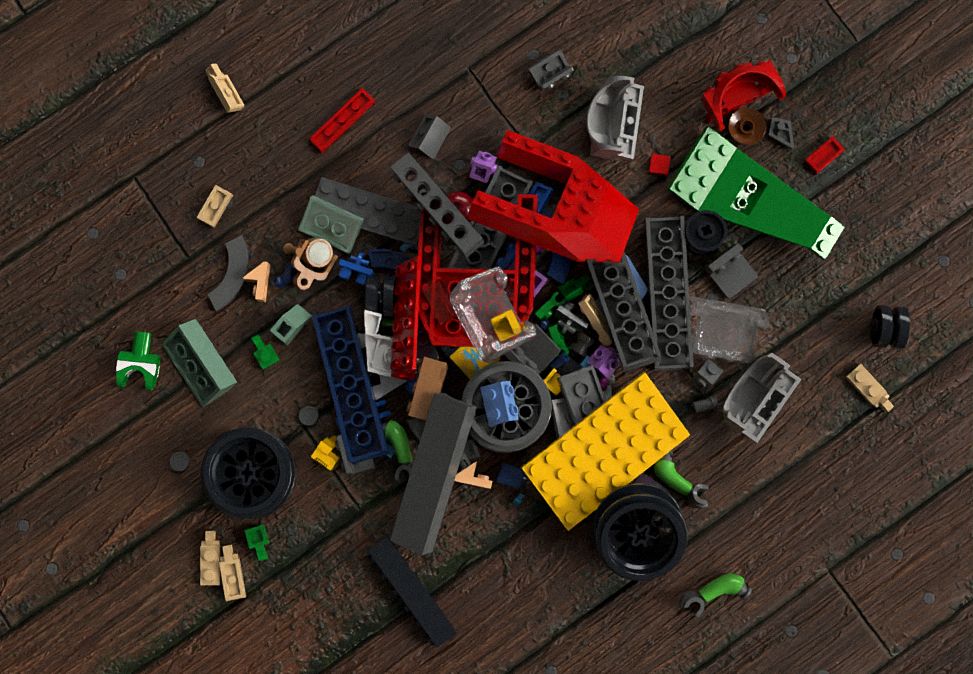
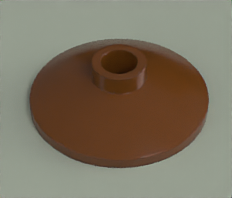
M743 108L731 116L728 129L731 137L739 144L753 145L763 138L766 132V122L758 111L751 108ZM743 126H748L749 131H744Z

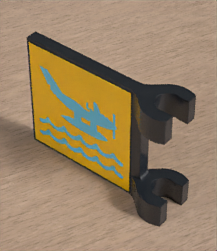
M439 346L440 350L469 380L483 367L502 360L492 348L455 347L451 349L449 346Z

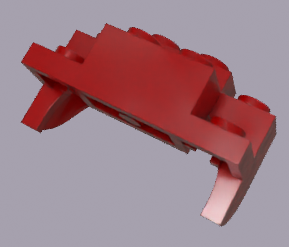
M771 60L767 62L760 61L755 65H752L751 62L745 65L740 63L731 72L727 73L725 71L717 76L714 86L706 89L701 98L708 112L705 117L708 124L714 122L717 130L720 132L725 129L723 117L772 91L779 101L786 97L784 83Z

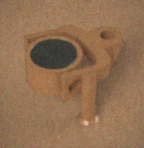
M301 238L298 247L293 246L291 243H286L283 247L286 254H294L291 264L298 270V273L293 277V284L303 290L308 289L314 279L325 280L338 258L337 255L333 254L330 243L319 238H309L308 240ZM300 257L308 265L324 267L323 271L314 272L301 264Z

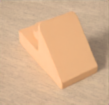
M268 262L261 263L243 277V280L246 282L257 283L253 288V296H255L258 302L266 303L270 264Z
M477 462L458 473L454 480L491 489L492 486L489 476L478 474L477 478L474 477Z

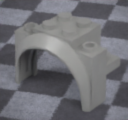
M770 353L759 358L745 371L729 393L723 406L724 418L721 422L736 433L740 432L753 442L758 443L801 379L788 370L790 365L775 354Z

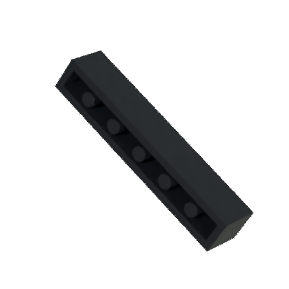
M386 537L368 550L370 553L368 558L374 566L377 564L380 567V575L385 581L389 580L393 585L391 590L397 598L401 596L404 601L403 607L408 613L412 612L416 617L414 622L420 630L424 628L428 634L425 637L432 646L435 644L438 648L457 634L456 629L399 550L390 541L389 537Z

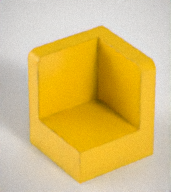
M512 309L490 319L501 342L522 332Z
M553 369L544 379L549 393L554 397L561 391L557 378L561 376L557 373L556 369Z

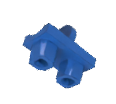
M359 253L358 257L351 255L350 261L356 264L340 259L339 278L349 281L351 273L354 272L358 274L356 283L366 287L367 277L374 276L373 270L361 266L368 267L369 261L363 259V253Z

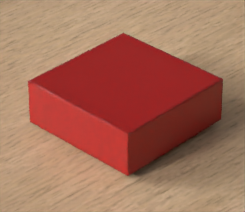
M652 154L649 174L668 176L671 157Z

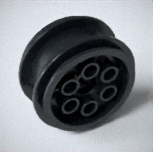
M243 427L222 434L210 445L201 464L200 476L204 493L215 508L231 517L255 519L275 512L287 501L295 484L296 468L293 456L282 440L264 430ZM250 443H256L254 455L250 452ZM245 451L247 459L241 462L238 456L240 452ZM264 452L267 459L265 462L260 463L258 455ZM227 453L235 460L233 464L223 460ZM275 458L277 465L268 467L267 464ZM231 467H234L236 470V475L233 478H230L227 474ZM248 468L253 472L249 479L244 475V471H248ZM269 470H273L275 477L269 481L266 478V473ZM229 481L233 483L226 490H223L221 486L222 483ZM267 483L275 486L272 492L266 487ZM241 484L244 487V493L239 496L236 494V487ZM258 486H262L264 489V493L260 497L255 494V489ZM250 493L251 504L244 505L246 496Z
M634 483L619 487L602 500L594 516L593 532L598 555L605 566L620 577L635 581H645L661 577L671 571L685 553L688 533L681 509L668 492L657 486ZM624 513L627 514L626 517L620 518V516L623 515ZM655 516L661 517L657 521L652 520ZM670 528V533L660 531V529ZM620 531L624 533L622 536L616 535ZM626 543L627 546L624 552L619 550ZM650 545L653 551L647 553L645 548Z

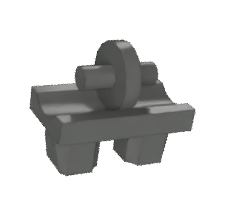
M570 302L559 306L553 317L559 321L558 325L563 328L561 334L564 335L566 331L574 334L576 331L583 335L589 325V319L582 311L578 317L574 315L572 311L575 306Z

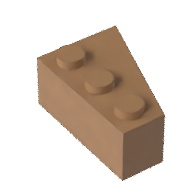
M424 357L423 363H420L417 372L419 374L418 382L414 383L412 393H414L413 401L409 400L407 406L409 417L426 422L434 393H441L448 370L447 363Z

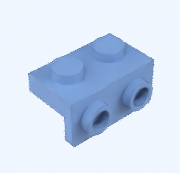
M510 381L497 382L480 387L489 426L518 420V407L514 401V389Z

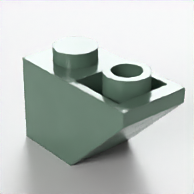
M297 304L286 312L270 331L288 346L312 316Z

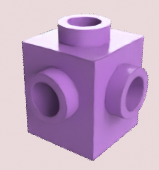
M479 151L477 156L471 159L469 167L472 169L469 177L487 183L490 176H494L498 165L495 164L497 157L488 152Z
M600 345L587 363L590 366L593 365L597 373L609 379L620 365V360L614 348L611 346L606 348Z

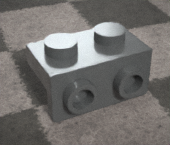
M557 49L527 68L536 86L539 89L545 90L552 88L557 80H564L571 75L570 72L574 70L572 66H569L561 49Z

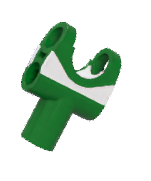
M134 332L132 351L119 352L116 367L118 387L124 388L130 375L136 371H141L144 375V381H146V390L152 391L154 389L159 374L160 355L149 354L152 334Z

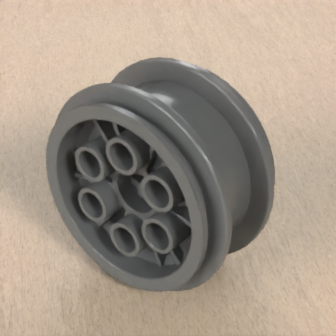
M502 361L483 367L471 377L462 395V402L477 406L476 409H485L482 403L483 397L480 387L488 383L494 384L503 381H510L511 383V378L519 380L514 388L513 395L515 404L518 407V420L514 421L516 428L513 431H508L505 428V423L489 426L486 422V413L476 417L475 413L469 431L471 437L478 444L498 453L518 452L531 446L543 434L551 416V397L545 382L534 370L517 362ZM523 388L527 395L524 398H518L515 391ZM535 397L536 404H525V400ZM523 407H527L531 412L527 418H523L519 413ZM520 420L530 427L526 432L518 424ZM498 425L502 426L501 438L493 435Z

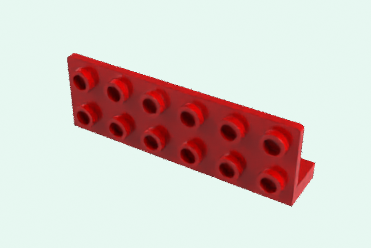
M418 256L397 265L395 270L396 286L394 289L395 305L393 307L394 324L392 326L393 342L391 345L392 361L390 369L391 377L408 381L415 380L421 268V257Z

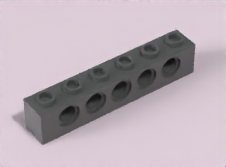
M409 152L391 166L393 171L391 176L398 184L402 182L405 186L403 190L410 198L414 196L417 200L415 204L422 212L426 210L430 215L428 217L430 222L442 229L440 233L447 241L450 239L454 243L452 247L459 255L463 254L467 258L484 244L483 238ZM409 175H416L413 181H407ZM421 189H428L426 195H419ZM434 203L441 204L438 209H431V206ZM446 217L453 218L450 224L443 223ZM459 231L465 232V236L461 239L455 237Z

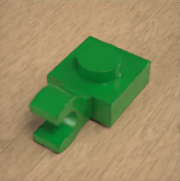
M584 274L578 280L572 278L557 288L563 298L569 302L584 293L583 289L590 290L594 285L589 281L591 279L590 276Z
M555 292L552 298L535 313L534 317L539 322L542 319L546 321L553 314L552 309L554 307L565 304V299L561 302L555 300L559 295L558 292Z
M558 322L550 325L549 331H547L548 337L568 355L569 348L564 342L565 339L563 334H561Z
M257 334L251 338L258 349L254 352V355L263 370L280 361L272 345L268 344L265 346L260 335Z
M265 525L244 530L249 549H256L258 560L268 559L264 545L270 543Z

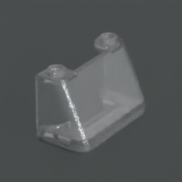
M500 266L459 281L450 294V301L480 359L485 363L526 343L537 335L532 323L526 320L520 321L507 297L504 288L508 279ZM512 309L522 332L501 342L490 319Z

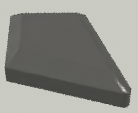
M772 117L768 136L793 150L794 141L791 121Z

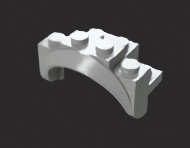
M612 76L600 82L599 91L592 99L587 113V130L591 140L590 155L605 159L613 156L630 161L634 159L644 86L634 84V78Z

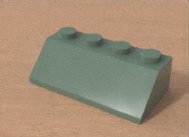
M196 319L179 325L162 343L165 351L202 407H205L229 391L237 383Z

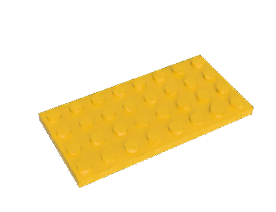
M643 372L520 468L566 530L569 531L596 510L608 494L619 487L628 485L689 437L690 434L647 374Z

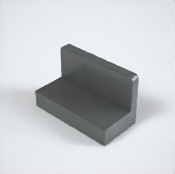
M425 114L408 146L413 150L423 152L430 159H434L451 127L438 116Z

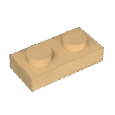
M215 185L199 212L197 219L215 228L233 194Z

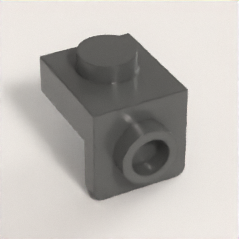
M708 359L692 377L690 383L702 393H705L715 383L723 370Z

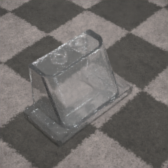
M690 296V313L697 316L692 345L693 353L703 354L711 359L716 357L723 358L728 362L736 360L750 363L758 327L768 329L770 321L766 310Z

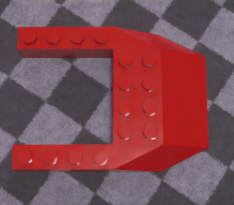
M507 130L501 142L497 158L566 184L552 218H549L478 190L472 201L467 219L577 262L595 259L596 262L609 261L620 263L639 209L579 157Z
M421 192V195L427 194V192ZM518 194L517 205L538 213V195ZM434 203L431 209L436 210L441 204ZM420 210L418 257H421L418 313L432 345L512 348L519 334L501 342L490 319L512 309L521 330L523 329L533 311L537 246L516 238L515 270L440 268V231L442 229L430 222L428 219L430 215L426 210L424 212Z

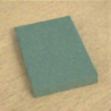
M312 195L298 230L314 238L326 240L331 246L350 254L364 219Z

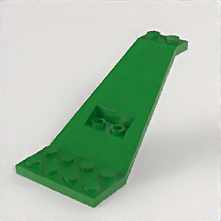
M710 126L704 128L667 187L668 191L695 211H714L722 216L724 221L805 247L820 259H826L845 228L822 209L737 149Z

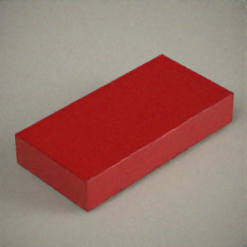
M832 136L808 156L804 163L817 175L843 153L845 149Z

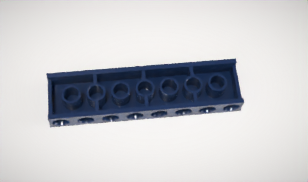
M346 305L344 308L312 315L348 461L356 464L390 454L352 308Z

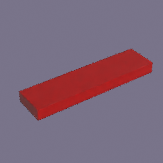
M361 88L309 138V141L323 153L375 103V100Z

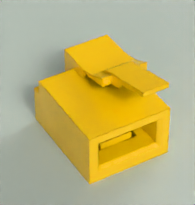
M336 435L321 441L311 455L313 459L330 471L336 469L340 464V460H342V455L335 450Z

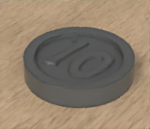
M311 406L302 408L299 413L300 421L307 426L315 424L319 417L318 411Z
M176 452L170 458V466L176 471H184L190 464L188 455L183 452Z

